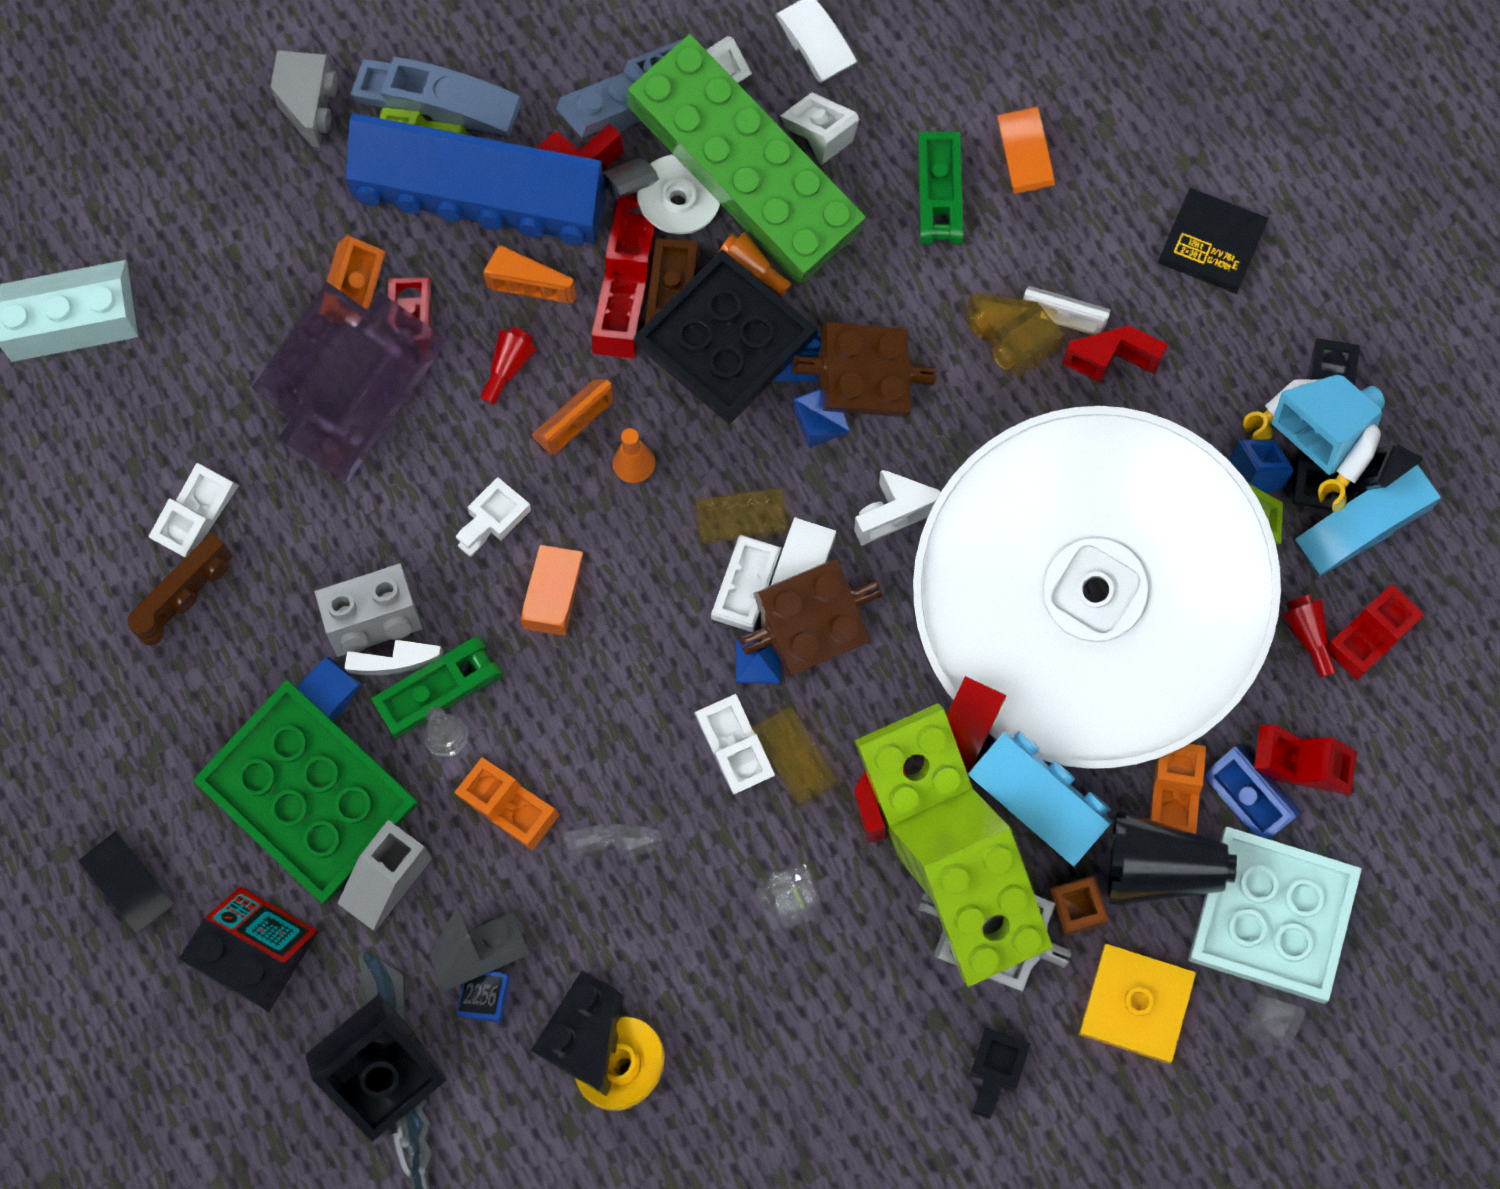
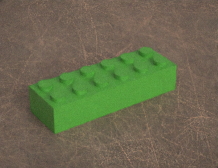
M691 34L687 35L627 89V107L800 286L861 232L866 216Z

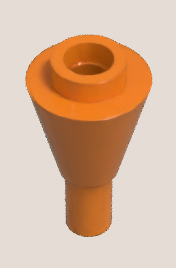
M745 231L739 237L732 233L720 248L719 252L723 249L781 297L791 287L792 283L771 268L770 262Z
M627 428L621 434L622 443L614 454L612 466L615 474L621 480L628 483H639L652 475L656 460L653 452L639 440L638 432L633 428Z

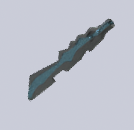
M361 952L358 959L366 1004L380 994L405 1021V975L368 952ZM426 1098L396 1122L398 1133L392 1134L402 1171L408 1176L411 1189H431L428 1170L434 1152L427 1141L432 1123L424 1111L428 1103Z

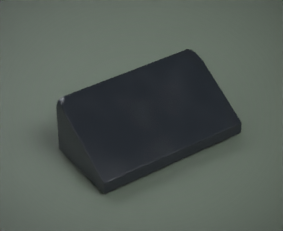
M1398 444L1377 447L1370 464L1355 484L1350 481L1345 491L1349 493L1386 488L1418 465L1423 458Z

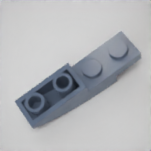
M683 39L628 60L623 73L560 97L556 110L581 138L604 129L608 124H611L620 132L640 122L641 120L627 107V89Z
M395 56L391 63L363 59L350 96L358 104L419 111L423 115L430 116L435 122L461 124L465 129L510 136L522 102L520 95L484 80L437 65Z

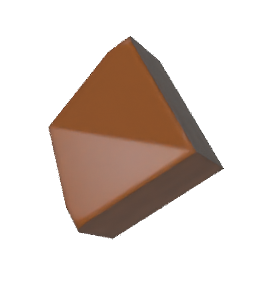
M1095 876L1050 888L1052 902L1056 903L1054 912L1061 938L1102 927L1108 923L1109 917Z

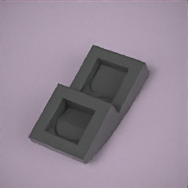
M636 157L603 171L605 189L611 188L615 200L649 187L659 180L655 169L642 157Z

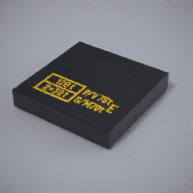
M1189 188L1161 252L1158 264L1237 294L1269 218Z

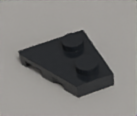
M582 970L531 1051L602 1095L607 1096L611 1087V1081L607 1079L610 1054H616L618 1040L616 1026L621 1018L624 996L617 989Z

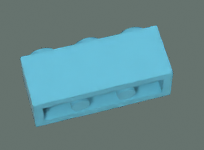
M1009 731L1004 732L968 775L1074 867L1113 822L1107 816L1111 809L1092 792L1089 791L1086 796H1083L1071 785L1075 778L1060 764L1054 761L1049 766L1036 755L1040 748L1021 731H1018L1015 736Z

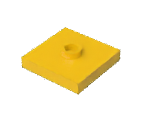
M1105 944L1079 1035L1171 1064L1196 972Z

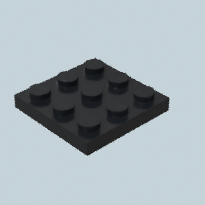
M722 249L633 339L634 344L730 425L793 361L794 357L799 355L818 336V328Z

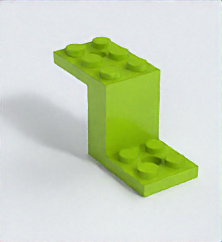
M937 703L854 740L895 851L903 865L933 900L961 978L965 984L970 987L1052 949L1053 945L1011 828L972 788L944 708ZM913 755H923L924 764L922 768L915 774H904L903 766L905 761ZM994 915H1003V924L998 931L991 934L983 933V926L988 918Z

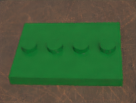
M287 679L192 780L323 905H326L347 883L359 856L385 823L389 820L396 826H399L420 804L410 792Z

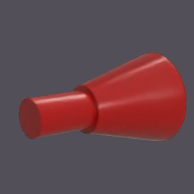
M513 326L510 327L509 331L499 330L490 369L491 376L479 397L481 400L495 406L506 382H510L538 350L531 344L534 338L530 334Z
M1308 594L1285 603L1288 611L1280 615L1306 652L1309 651L1319 678L1335 673L1336 669L1326 646L1328 639L1323 599L1314 601L1312 595Z

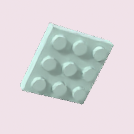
M1226 826L1222 832L1220 842L1228 844L1229 854L1237 855L1235 883L1226 882V888L1223 892L1206 894L1188 961L1316 1002L1327 1003L1330 998L1362 868Z

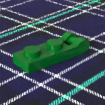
M918 132L919 244L933 245V241L949 240V245H962L963 209L960 132ZM933 215H949V223L933 224Z
M475 637L466 641L371 698L395 740L478 690L487 688L504 676L498 663L491 662L487 656L488 647L481 637ZM471 662L475 672L464 677L459 667Z

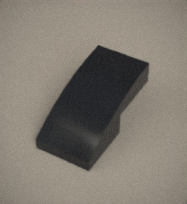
M116 830L78 860L136 934L174 905L172 899L148 872L142 861Z

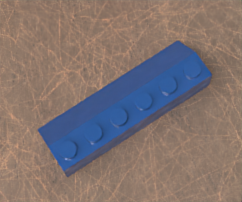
M351 114L346 181L352 197H355L359 202L369 206H377L380 202L393 204L401 211L410 214H417L420 210L434 212L440 218L451 222L460 221L461 218L474 220L481 226L492 230L501 229L502 226L515 228L522 234L533 238H539L543 234L556 236L564 243L574 246H580L584 242L596 243L607 201L601 161L361 114Z

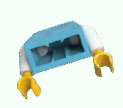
M1333 375L1320 380L1296 379L1290 382L1265 405L1267 410L1264 413L1256 411L1247 414L1243 421V427L1246 433L1256 427H1261L1253 433L1252 439L1271 440L1273 430L1270 424L1272 423L1274 427L1328 475L1338 472L1339 475L1336 479L1324 481L1318 489L1320 503L1330 492L1340 494L1332 504L1333 512H1338L1347 503L1345 488L1350 481L1354 484L1375 455L1381 437L1378 425L1383 414L1381 409L1384 407L1385 400L1382 392L1377 387L1369 386L1360 391L1341 375Z

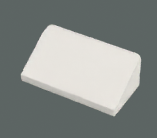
M1028 286L1024 294L1021 312L1024 315L1095 335L1104 332L1110 309Z

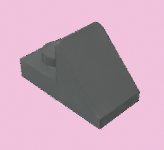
M457 908L433 948L430 958L442 991L445 992L530 955L513 912L469 930L460 909Z

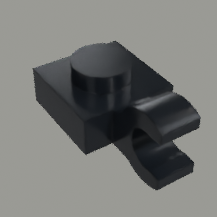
M987 1027L985 1028L970 1072V1076L983 1080L972 1114L990 1120L994 1113L1001 1088L1003 1087L1011 1091L1016 1090L1031 1043Z

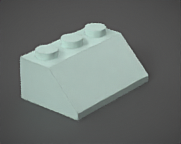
M126 260L0 284V348L11 362L138 337L128 263Z

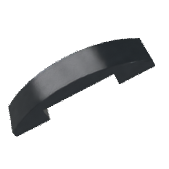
M1317 338L1313 348L1307 379L1320 380L1333 375H1341L1355 386L1360 345ZM1298 447L1294 465L1292 504L1332 510V504L1340 494L1330 492L1320 503L1318 489L1321 483L1329 479H1336L1339 473L1335 472L1328 475Z

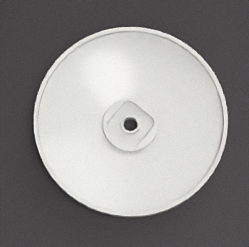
M1088 406L1052 411L1030 418L997 435L964 462L939 494L925 523L915 559L913 590L917 627L924 651L933 671L953 700L965 676L1007 695L989 733L995 739H998L1006 731H1009L1014 736L1018 731H1021L1040 748L1036 755L1043 761L1050 763L1055 761L1060 765L1068 767L1099 769L1137 765L1161 758L1200 738L1225 718L1253 684L1265 662L1273 641L1279 616L1281 583L1277 548L1269 521L1247 481L1226 457L1192 431L1170 420L1128 408ZM1092 578H1101L1109 586L1108 596L1098 603L1088 601L1083 595L1085 583Z

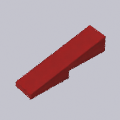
M630 194L617 200L605 256L606 269L592 331L593 354L635 359L637 346L634 344L633 337L640 330L656 227L643 214L627 213L632 208H640L637 195Z

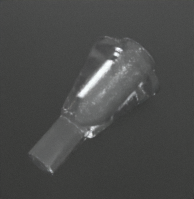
M440 707L429 709L427 712L428 723L423 732V740L427 749L441 757L453 756L460 752L468 739V729L465 722L454 714L445 713Z

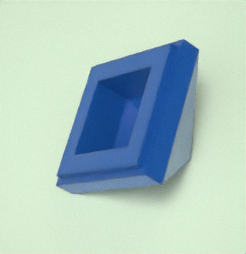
M736 639V684H781V662L772 648L768 645L746 655L742 648L757 642V640L746 645H740L739 639Z

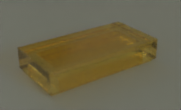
M782 488L695 499L701 544L738 540L739 535L753 538L788 533Z
M791 706L752 728L754 734H757L765 754L798 807L837 785L838 781Z

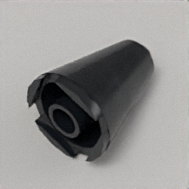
M1125 811L1115 812L1112 834H1116L1113 839L1110 855L1109 904L1122 905L1223 892L1226 888V882L1235 883L1237 855L1229 854L1228 844Z

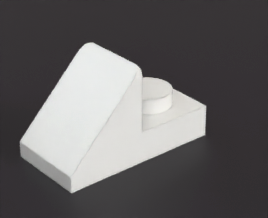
M812 92L780 115L787 130L808 139L821 165L853 142L859 122V117L855 111Z
M885 470L880 471L879 485L888 503L885 505L883 502L872 503L859 512V516L855 517L854 532L861 546L928 518L932 507L941 493L940 490Z

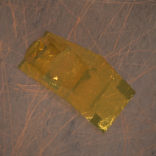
M980 293L974 294L969 299L966 320L971 331L978 338L985 336L993 346L992 353L997 363L1004 370L1011 369L1018 378L1060 350L1064 334L1038 302Z

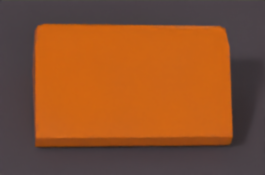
M349 235L339 241L316 318L364 327L386 251Z
M607 379L592 380L532 433V437L550 455H555L614 403L612 384Z

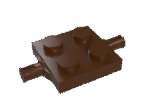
M826 322L821 326V350L818 358L796 355L792 366H795L792 369L794 374L818 376L823 394V411L905 417L911 413V383L933 385L936 381V375H933L936 373L935 367L912 366L908 354V329Z
M836 558L756 591L753 595L761 612L762 629L739 638L740 645H746L757 640V642L743 647L742 650L746 655H749L769 645L778 655L786 676H792L868 643L870 639L862 622L859 606L881 598V590H875L865 595V593L880 586L876 580H872L865 585L852 589L846 582Z

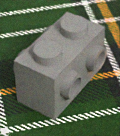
M401 563L314 591L326 635L337 657L346 655L347 651L359 653L367 647L388 640L402 639L410 633L422 630L412 592Z

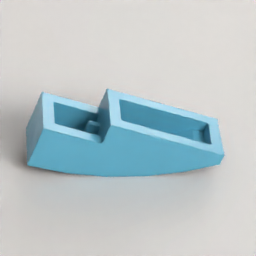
M1416 465L1386 488L1365 491L1348 502L1342 510L1333 512L1297 537L1294 542L1318 577L1392 536L1397 529L1431 511L1441 497L1421 468Z

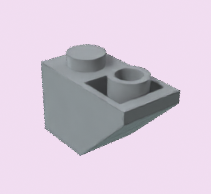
M277 50L270 85L277 106L311 146L320 147L322 133H329L331 127L330 108H327L329 97H335L337 93V73L331 70L327 55Z
M388 820L359 856L341 894L338 905L375 932L432 860L431 855L422 844Z

